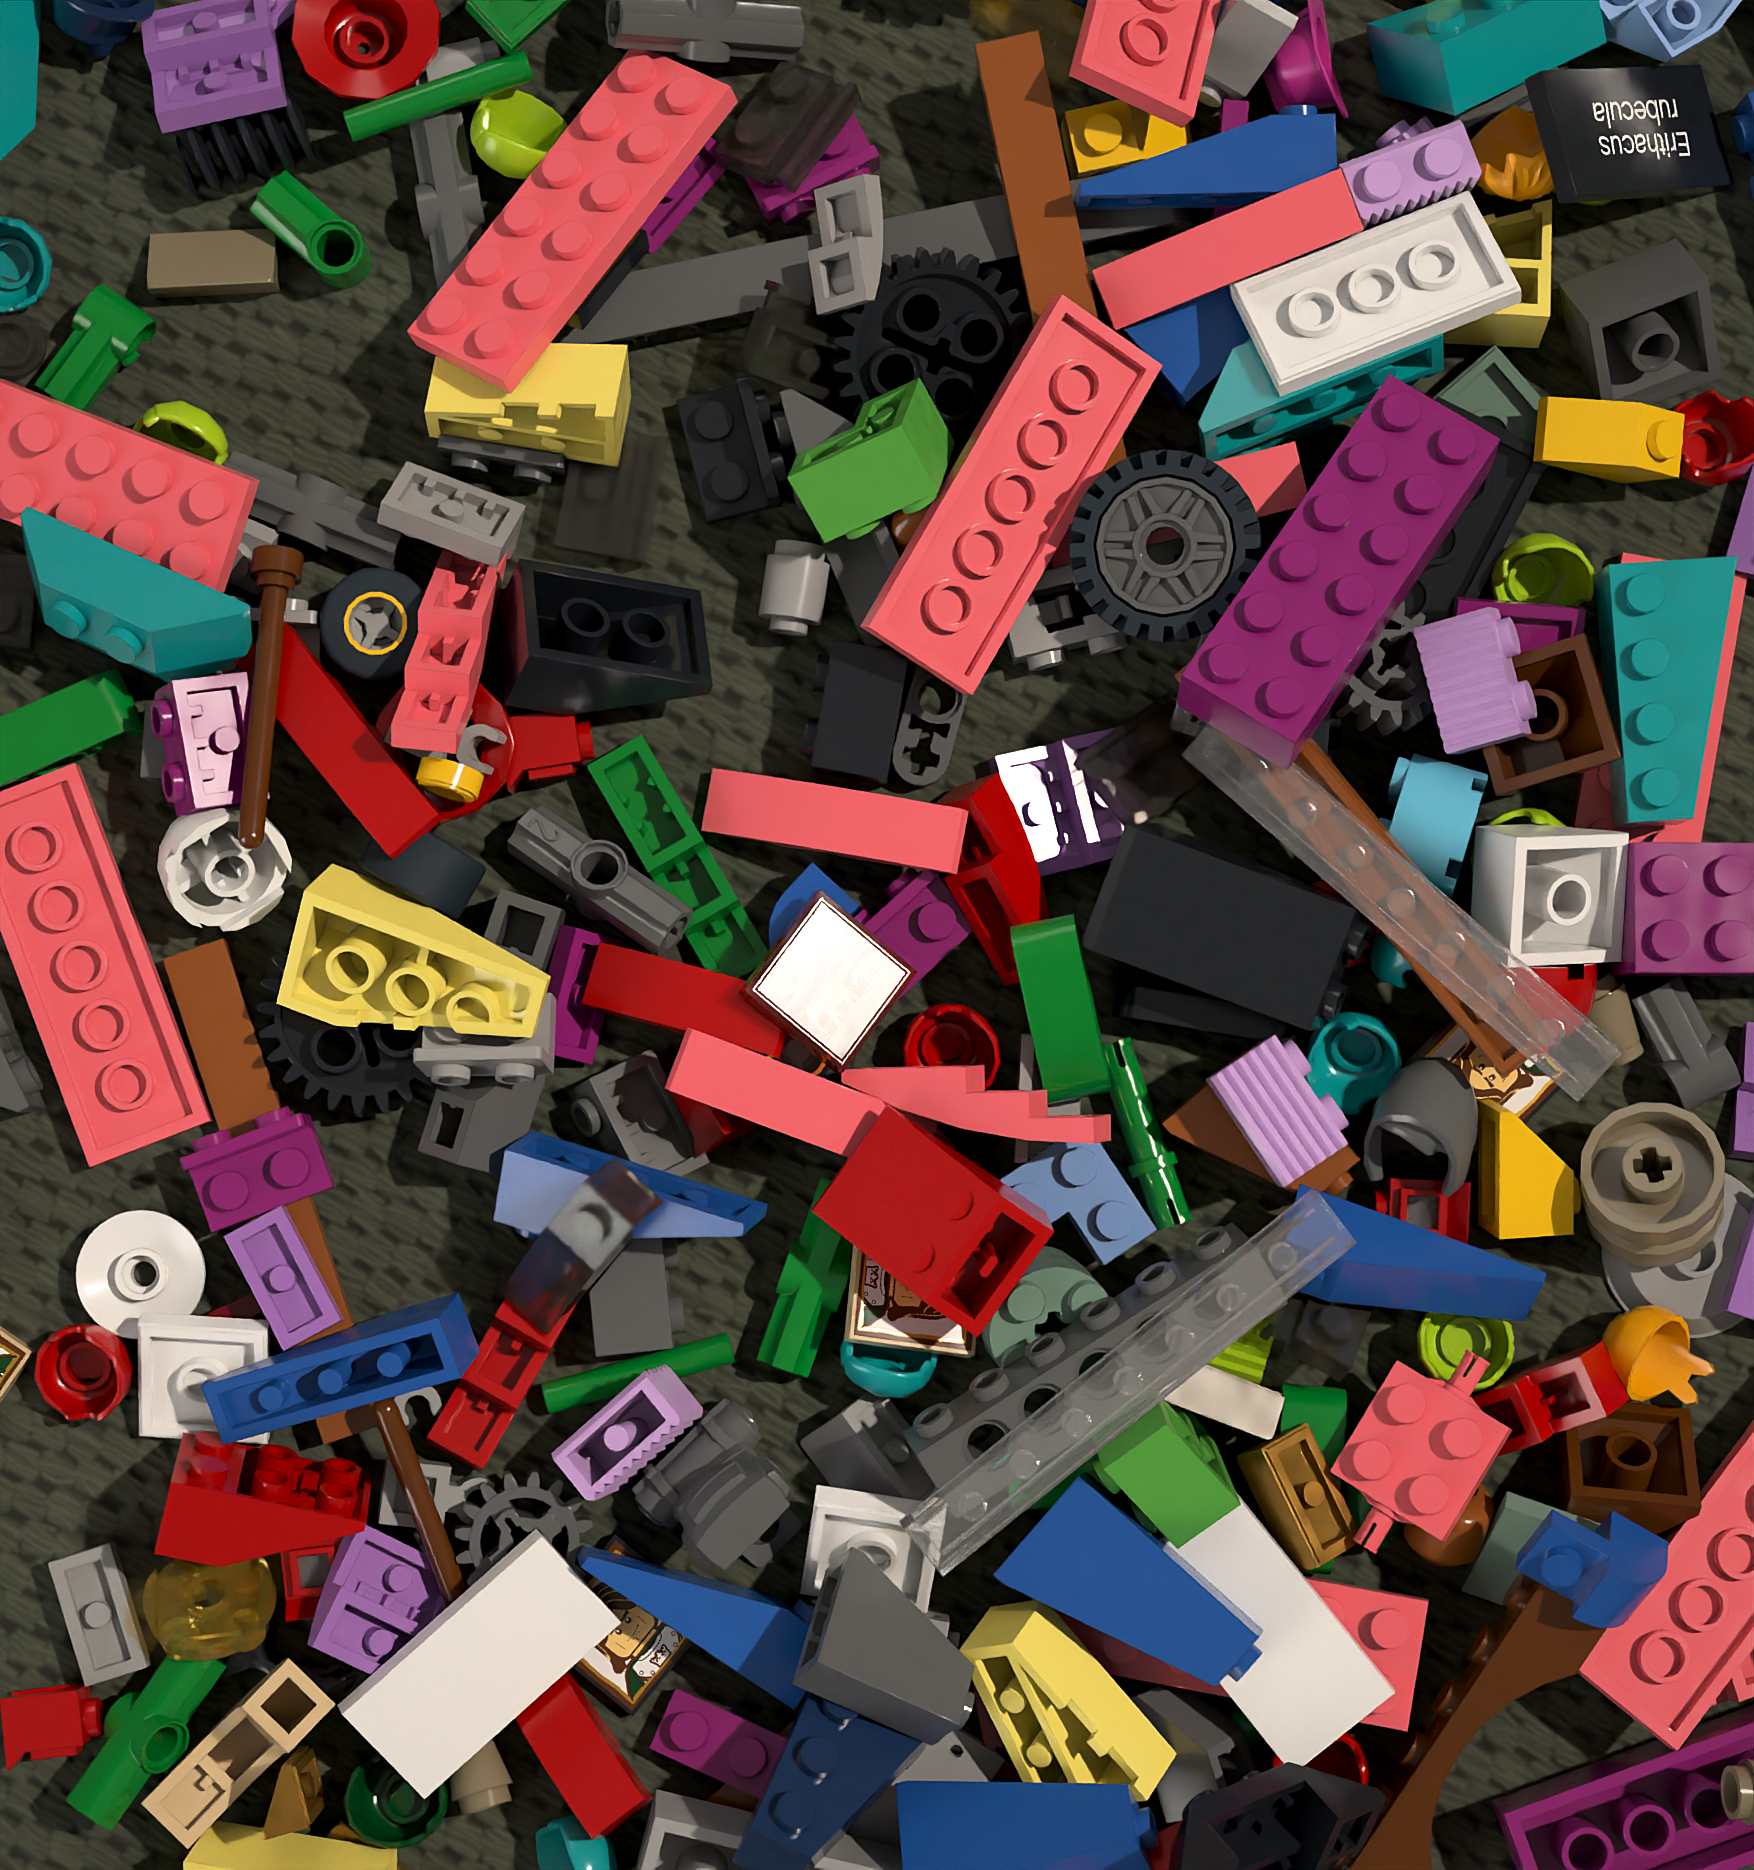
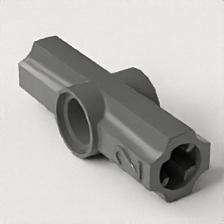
M610 0L607 2L605 19L608 44L614 48L673 52L675 56L689 60L716 63L729 62L730 56L795 61L796 55L803 45L805 27L802 21L801 6L786 1L776 2L770 0Z
M451 108L409 123L419 184L415 185V195L425 241H430L437 292L481 238L484 231L488 229L487 215H484L481 202L484 198L478 174L473 173L467 125L461 108Z
M234 450L229 459L224 463L223 466L260 480L249 517L276 527L275 530L281 532L280 535L295 542H298V539L313 544L311 548L327 553L328 549L334 550L373 568L395 570L400 562L409 537L400 531L378 524L379 508L350 497L351 493L344 488L305 472L299 471L298 475H294L268 462L249 457L245 453L242 454Z
M543 805L535 809L530 808L517 822L513 834L507 841L508 853L570 895L575 909L582 916L591 920H606L656 956H661L666 952L669 953L682 939L687 926L692 920V908L628 865L625 852L618 845L606 840H592ZM596 876L612 879L611 882L603 885L587 882V880Z

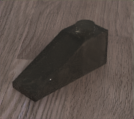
M616 1157L587 1178L547 1224L500 1292L542 1332L548 1335L663 1201Z

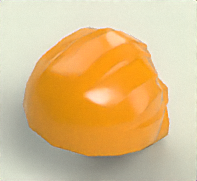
M1655 1305L1635 1306L1612 1320L1602 1335V1340L1610 1355L1612 1366L1619 1376L1628 1397L1632 1400L1643 1402L1669 1390L1685 1405H1698V1395L1688 1383L1691 1375L1709 1377L1715 1373L1713 1364L1689 1353L1690 1334L1688 1324L1682 1316L1665 1307Z

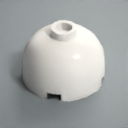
M240 805L218 807L181 815L171 823L159 846L157 869L167 898L190 924L202 928L201 923L206 926H219L222 931H237L260 921L279 904L284 894L281 885L286 878V870L288 869L291 873L292 858L285 838L267 818L265 821L264 840L258 848L252 850L242 847L238 841Z

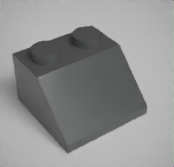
M1676 238L1558 284L1566 331L1594 400L1640 402L1653 405L1722 378L1708 275Z

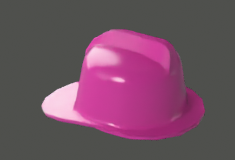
M1307 0L1308 7L1295 15L1299 18L1294 29L1263 71L1265 83L1277 112L1280 108L1291 105H1312L1317 107V110L1338 106L1343 118L1347 119L1349 116L1346 104L1332 68L1322 0Z

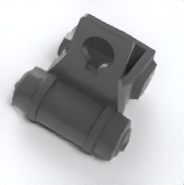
M724 1397L710 1412L705 1409L702 1417L698 1418L700 1422L656 1465L651 1463L643 1470L645 1476L632 1488V1492L635 1495V1501L639 1505V1511L646 1519L668 1529L680 1522L684 1528L681 1536L683 1543L697 1559L709 1568L719 1566L726 1570L741 1555L746 1557L754 1566L762 1567L801 1529L802 1522L788 1508L790 1503L787 1496L790 1487L779 1467L765 1455L757 1456L754 1451V1447L762 1437L759 1433L760 1428L751 1411L746 1406L739 1405L737 1402L730 1401ZM777 1520L776 1530L773 1535L764 1541L755 1542Z

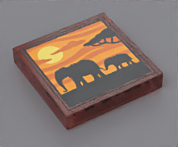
M818 890L812 893L738 993L837 1074L843 1073L918 971L823 891Z

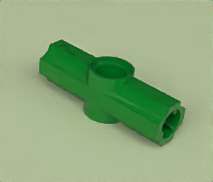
M823 1177L820 1179L799 1241L794 1239L775 1291V1294L779 1295L772 1317L769 1318L756 1359L773 1367L807 1378L830 1314L835 1315L851 1273L852 1259L850 1258L853 1252L852 1243L812 1212V1207L831 1182V1180Z
M181 1634L142 1691L127 1693L112 1705L105 1717L103 1727L107 1741L66 1797V1802L99 1826L112 1831L150 1775L169 1770L183 1757L190 1738L186 1724L226 1668V1664Z

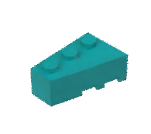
M1437 0L1366 24L1379 87L1384 96L1453 116L1524 83L1526 78L1542 70H1551L1607 43L1599 0Z

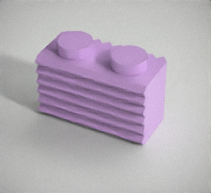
M1461 120L1341 163L1337 168L1342 170L1364 230L1361 232L1469 190L1471 192L1482 173Z
M1485 607L1413 628L1446 754H1463L1532 734L1528 720L1537 717V707L1529 682L1527 680L1518 682L1512 657L1520 655L1521 649L1515 625L1510 617L1501 619L1499 609Z
M1271 1035L1206 1078V1081L1278 1187H1285L1345 1147L1348 1142L1340 1131L1347 1127L1349 1123L1328 1093L1317 1098L1304 1076L1312 1072V1068L1293 1040L1289 1039L1281 1044L1276 1035Z
M666 1364L660 1365L641 1373L551 1454L553 1460L585 1500L595 1501L618 1491L619 1486L627 1483L629 1477L638 1474V1469L647 1466V1461L656 1458V1453L665 1450L667 1444L674 1442L676 1436L683 1434L685 1428L692 1426L693 1420L702 1417L703 1407L670 1367Z

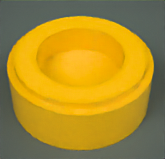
M422 757L415 782L419 788L430 794L452 801L471 803L478 799L484 776L477 770L454 761L437 757Z

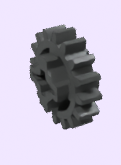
M1404 601L1400 604L1338 696L1340 703L1337 706L1335 715L1341 718L1352 711L1357 715V730L1362 732L1375 722L1381 736L1389 735L1398 727L1406 732L1434 711L1413 629L1423 626L1426 616L1422 612L1411 619L1404 616Z
M530 1469L525 1483L517 1484L510 1470L503 1471V1488L495 1491L485 1481L479 1485L485 1499L480 1505L464 1501L462 1509L472 1518L470 1525L454 1526L453 1533L455 1537L468 1541V1546L454 1554L458 1564L473 1563L475 1566L465 1577L469 1587L510 1552L508 1549L514 1544L506 1518H510L516 1527L521 1526L527 1533L537 1528L551 1545L553 1537L561 1532V1528L565 1526L567 1541L562 1557L584 1579L586 1573L576 1562V1554L582 1545L594 1546L585 1540H581L579 1534L591 1529L593 1523L590 1517L581 1516L574 1518L573 1513L583 1502L577 1493L565 1499L559 1497L563 1488L562 1479L556 1476L545 1488L539 1486L540 1479L537 1469ZM533 1498L549 1505L543 1506L536 1512L517 1510L510 1500ZM491 1516L498 1526L496 1540L493 1545L486 1549L487 1552L482 1555L480 1547L481 1533L486 1520Z

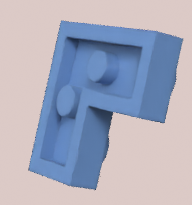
M1053 1142L1029 1158L1027 1164L1022 1163L999 1178L1001 1182L1046 1211L1050 1223L1066 1214L1100 1266L1106 1265L1157 1230L1100 1143Z

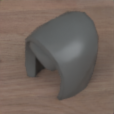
M1422 1057L1405 1065L1392 1077L1373 1107L1369 1128L1364 1139V1166L1371 1181L1383 1180L1382 1163L1389 1156L1403 1150L1418 1149L1426 1155H1434L1436 1152L1448 1154V1171L1441 1188L1443 1195L1450 1197L1464 1184L1476 1141L1478 1105L1473 1086L1460 1066L1443 1057Z

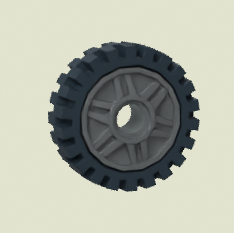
M1153 450L1133 455L1116 463L1102 473L1086 491L1078 505L1070 530V563L1076 584L1091 609L1111 627L1133 638L1149 642L1172 643L1186 641L1202 636L1214 629L1261 560V529L1255 508L1249 496L1239 482L1221 466L1194 453L1178 450ZM1158 529H1174L1181 534L1184 540L1183 554L1173 564H1156L1148 555V539Z

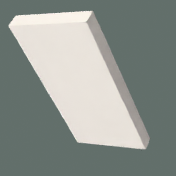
M1469 190L1230 284L1231 298L1280 397L1521 302L1522 289Z
M1237 1494L1241 1503L1240 1506L1179 1549L1165 1535L1161 1539L1264 1630L1254 1643L1263 1652L1238 1682L1227 1674L1220 1684L1283 1763L1291 1762L1304 1766L1391 1697L1396 1690Z
M535 1529L337 1706L341 1714L425 1799L621 1624V1621L548 1540Z

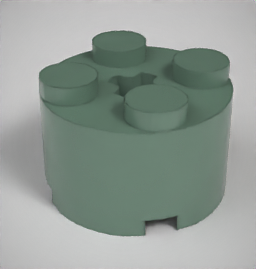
M1044 1246L978 1337L993 1360L1003 1369L1025 1355V1349L1032 1341L1047 1333L1061 1332L1078 1321L1082 1311L1087 1306L1109 1296L1104 1288L1078 1261L1062 1250ZM1098 1352L1089 1355L1082 1362L1079 1374H1087L1096 1370L1103 1360L1104 1353ZM1040 1388V1389H1037V1390H1035V1391H1038V1392H1048L1049 1389H1048V1388Z

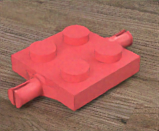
M1466 1349L1463 1358L1448 1382L1426 1378L1398 1360L1395 1362L1330 1470L1331 1473L1357 1488L1367 1502L1373 1506L1355 1537L1353 1536L1352 1539L1376 1554L1377 1549L1395 1520L1401 1523L1417 1525L1443 1542L1447 1540L1512 1432L1509 1427L1484 1413L1474 1399L1470 1397L1483 1373L1490 1366L1489 1362Z

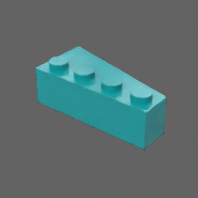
M1738 556L1608 564L1594 576L1603 694L1622 754L1621 759L1609 763L1614 829L1678 825L1694 818Z

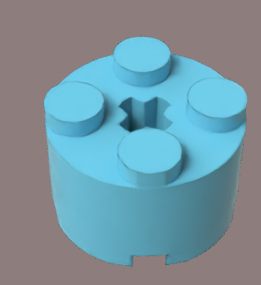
M1414 753L1411 760L1398 757L1390 782L1389 796L1386 804L1396 807L1392 821L1381 817L1379 820L1440 895L1452 898L1489 774Z

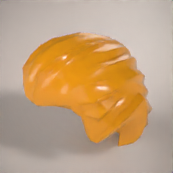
M1514 106L1492 119L1470 140L1482 171L1476 184L1486 194L1497 195L1501 198L1520 202L1526 199L1540 198L1553 190L1554 184L1533 109L1531 114Z

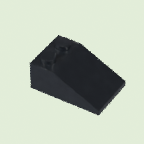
M519 559L496 610L505 705L571 715L709 695L713 683L701 590Z

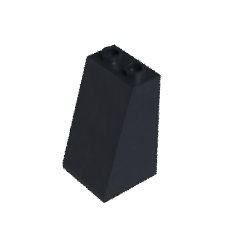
M1133 823L1125 825L1080 946L1310 1031L1323 1027L1325 1019L1333 1022L1337 1017L1347 993V986L1341 984L1340 980L1348 960L1356 962L1360 958L1368 941L1371 926L1363 923L1367 912L1357 902L1163 824Z

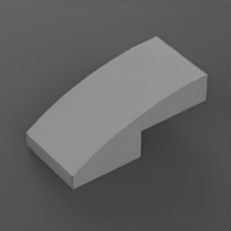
M861 174L814 190L822 247L807 251L817 315H828L875 301L883 256L882 196L879 176Z

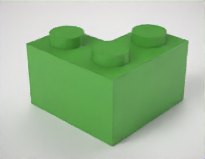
M919 377L865 402L853 428L799 452L787 478L824 543L844 534L847 539H855L873 530L881 522L880 518L900 509L904 514H911L933 502L941 486L955 441Z
M1155 1389L1090 1431L1099 1457L1093 1461V1467L1101 1481L1115 1495L1123 1490L1132 1500L1130 1501L1131 1509L1142 1526L1151 1534L1160 1530L1177 1549L1241 1505L1209 1428L1194 1412L1166 1402Z

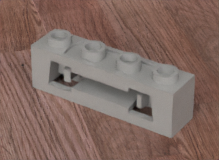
M1181 537L1147 546L1148 555L1156 564H1173L1183 554L1184 540ZM1071 565L1043 572L1007 634L1006 640L1013 665L1027 661L1029 671H1037L1065 663L1064 652L1089 646L1091 656L1125 648L1128 646L1127 635L1111 627L1097 614L1084 616L1079 626L1048 633L1046 627L1071 623V618L1074 616L1068 595H1063L1055 600L1036 604L1034 598L1071 589L1073 597L1081 596L1082 594L1076 584Z

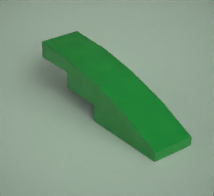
M642 734L587 765L589 772L654 883L692 908L693 917L684 934L703 967L707 970L746 981L769 968L774 961Z

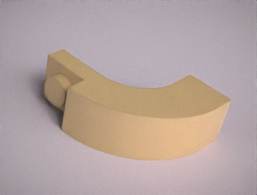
M286 1658L260 1680L186 1754L182 1761L149 1793L141 1804L178 1841L189 1849L258 1776L281 1755L289 1753L336 1704L289 1658Z

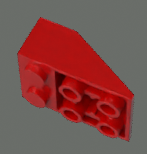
M886 1104L812 1207L813 1213L922 1301L976 1337L980 1335L1054 1233L1046 1211L888 1104Z
M201 1431L196 1435L183 1432L154 1554L223 1567L364 1532L373 1473L362 1470L358 1464L347 1459L328 1458L322 1462L299 1457L294 1450L281 1445L268 1444L260 1448L234 1442L223 1445L219 1432Z

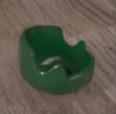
M378 1754L365 1763L356 1766L350 1774L343 1797L348 1824L366 1843L381 1848L405 1849L418 1845L434 1834L443 1823V1817L447 1813L449 1802L446 1782L444 1781L424 1799L404 1780L391 1799L393 1787L404 1778L381 1754Z

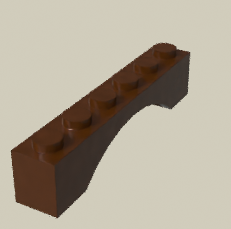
M1520 1573L1506 1592L1503 1606L1507 1607V1610L1495 1628L1485 1625L1474 1639L1467 1654V1658L1472 1662L1461 1679L1457 1681L1454 1678H1450L1438 1693L1432 1706V1711L1436 1713V1716L1424 1734L1415 1730L1405 1742L1397 1759V1764L1401 1768L1390 1785L1387 1786L1381 1782L1376 1786L1385 1795L1386 1800L1367 1842L1356 1857L1350 1858L1347 1855L1340 1858L1332 1870H1432L1430 1854L1432 1820L1442 1785L1460 1751L1485 1722L1511 1701L1544 1684L1577 1674L1607 1628L1594 1627L1572 1618V1600Z

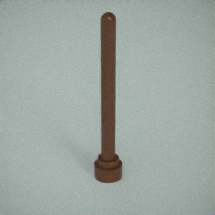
M281 545L258 546L253 549L250 577L256 582L255 589L261 593L238 825V841L242 847L249 850L258 848L264 840L287 596L294 594L295 586L302 582L304 555L294 548Z
M392 1398L377 1401L372 1407L373 1416L446 1607H448L467 1590L466 1583L456 1562L453 1549L399 1407Z

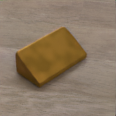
M1308 1422L1285 1431L1271 1440L1260 1443L1237 1456V1462L1275 1541L1300 1572L1318 1568L1358 1544L1352 1538L1353 1536L1355 1537L1359 1529L1330 1472V1468Z
M310 1744L300 1746L281 1766L264 1825L262 1840L308 1829L328 1803L314 1747H310Z

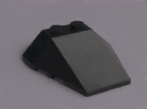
M1291 1762L1284 1763L1265 1772L1254 1770L1233 1785L1216 1792L1211 1790L1203 1791L1187 1803L1182 1811V1823L1171 1847L1168 1870H1332L1340 1858L1347 1855L1353 1858L1358 1855L1368 1840L1386 1797L1378 1788Z

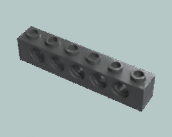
M1232 1222L1225 1227L1217 1226L1202 1232L1192 1241L1191 1248L1170 1262H1159L1149 1266L1137 1276L1136 1284L1114 1298L1104 1297L1091 1303L1082 1311L1078 1321L1059 1333L1051 1332L1038 1337L1027 1346L1024 1352L1025 1355L1003 1369L993 1368L983 1372L971 1382L967 1392L950 1403H939L921 1412L915 1418L913 1426L902 1434L955 1517L1287 1305L1288 1302L1252 1240ZM1213 1281L1210 1295L1202 1302L1191 1304L1193 1291L1200 1284ZM1150 1317H1158L1157 1327L1149 1336L1135 1339L1136 1330L1144 1320ZM1098 1352L1104 1353L1103 1360L1096 1370L1087 1374H1079L1082 1362L1089 1355ZM1040 1388L1049 1389L1047 1398L1041 1405L1033 1409H1024L1025 1400L1030 1393ZM984 1424H993L992 1433L985 1441L979 1444H968L969 1436L974 1429Z

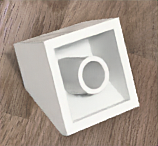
M1536 824L1476 826L1470 931L1496 963L1507 967L1621 962L1629 833Z

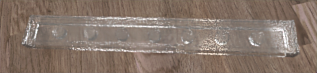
M1210 724L1206 725L1182 754L1184 758L1574 1100L1579 1102L1624 1052L1619 1045L1295 763L1292 764L1287 772Z
M1311 1189L899 1521L901 1526L938 1572L945 1576L1346 1253L1357 1242L1321 1194L1315 1189Z

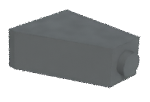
M850 1547L825 1571L792 1684L933 1746L952 1730H960L968 1720L975 1699L974 1693L969 1692L975 1666L864 1552Z

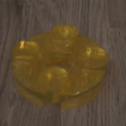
M263 1557L223 1567L174 1558L175 1560L166 1565L160 1574L156 1567L149 1576L143 1592V1610L152 1634L160 1642L168 1657L174 1660H215L227 1657L238 1651H251L258 1647L265 1639V1626L274 1613L277 1595L273 1577ZM211 1589H218L220 1597H222L217 1604L210 1607L194 1605L195 1602L205 1600L206 1592Z

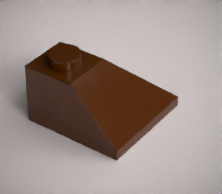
M1585 633L1512 657L1518 682L1527 680L1531 686L1537 707V717L1528 720L1532 734L1482 748L1496 796L1516 795L1577 776L1622 758Z
M1626 1402L1607 1417L1559 1432L1553 1493L1554 1508L1600 1524L1611 1511H1614L1655 1535L1699 1516L1702 1505L1690 1408Z

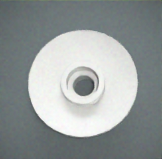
M148 1210L124 1212L100 1224L85 1241L76 1266L77 1290L88 1314L100 1326L114 1332L118 1336L130 1339H138L137 1322L142 1312L191 1315L202 1297L206 1278L202 1251L190 1231L174 1218ZM142 1261L151 1263L156 1270V1278L149 1286L138 1284L134 1278V1269Z

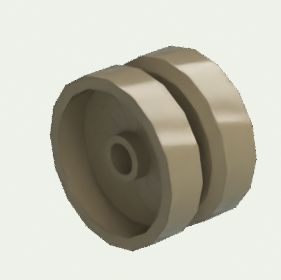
M1639 1102L1613 1111L1592 1129L1581 1152L1582 1213L1592 1237L1612 1256L1636 1266L1667 1267L1693 1258L1713 1240L1724 1215L1725 1156L1714 1131L1692 1112L1669 1103Z

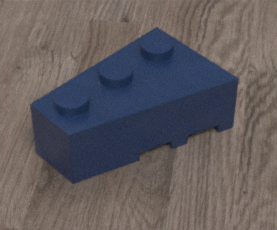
M808 1691L731 1862L747 1870H812L867 1809H870L882 1797L885 1790L919 1758L927 1743Z

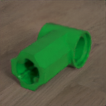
M285 170L280 175L272 177L257 193V198L250 208V213L315 269L325 283L334 288L348 289L357 286L366 279L371 270L372 257L359 231L353 224L336 215ZM346 242L355 246L354 254L346 264L338 267L325 264V255L334 244Z
M107 284L97 286L77 310L71 326L72 334L36 381L35 385L53 399L88 412L121 366L128 367L137 360L140 354L136 352V349L144 339L150 342L154 337L158 326L157 320Z

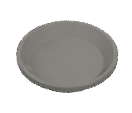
M1725 1173L1723 1219L1713 1240L1691 1259L1667 1267L1636 1266L1612 1256L1601 1246L1602 1265L1607 1283L1612 1294L1623 1309L1628 1311L1640 1305L1665 1307L1682 1316L1688 1324L1690 1338H1702L1721 1333L1745 1319V1317L1721 1310L1720 1306L1754 1201V1194L1751 1190L1733 1176Z

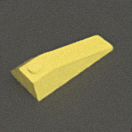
M331 864L304 890L276 1004L335 1026L358 1027L361 1022L393 1024L395 1030L415 1031L418 1026L453 1028L456 1033L532 1038L537 1029L551 976L395 887Z

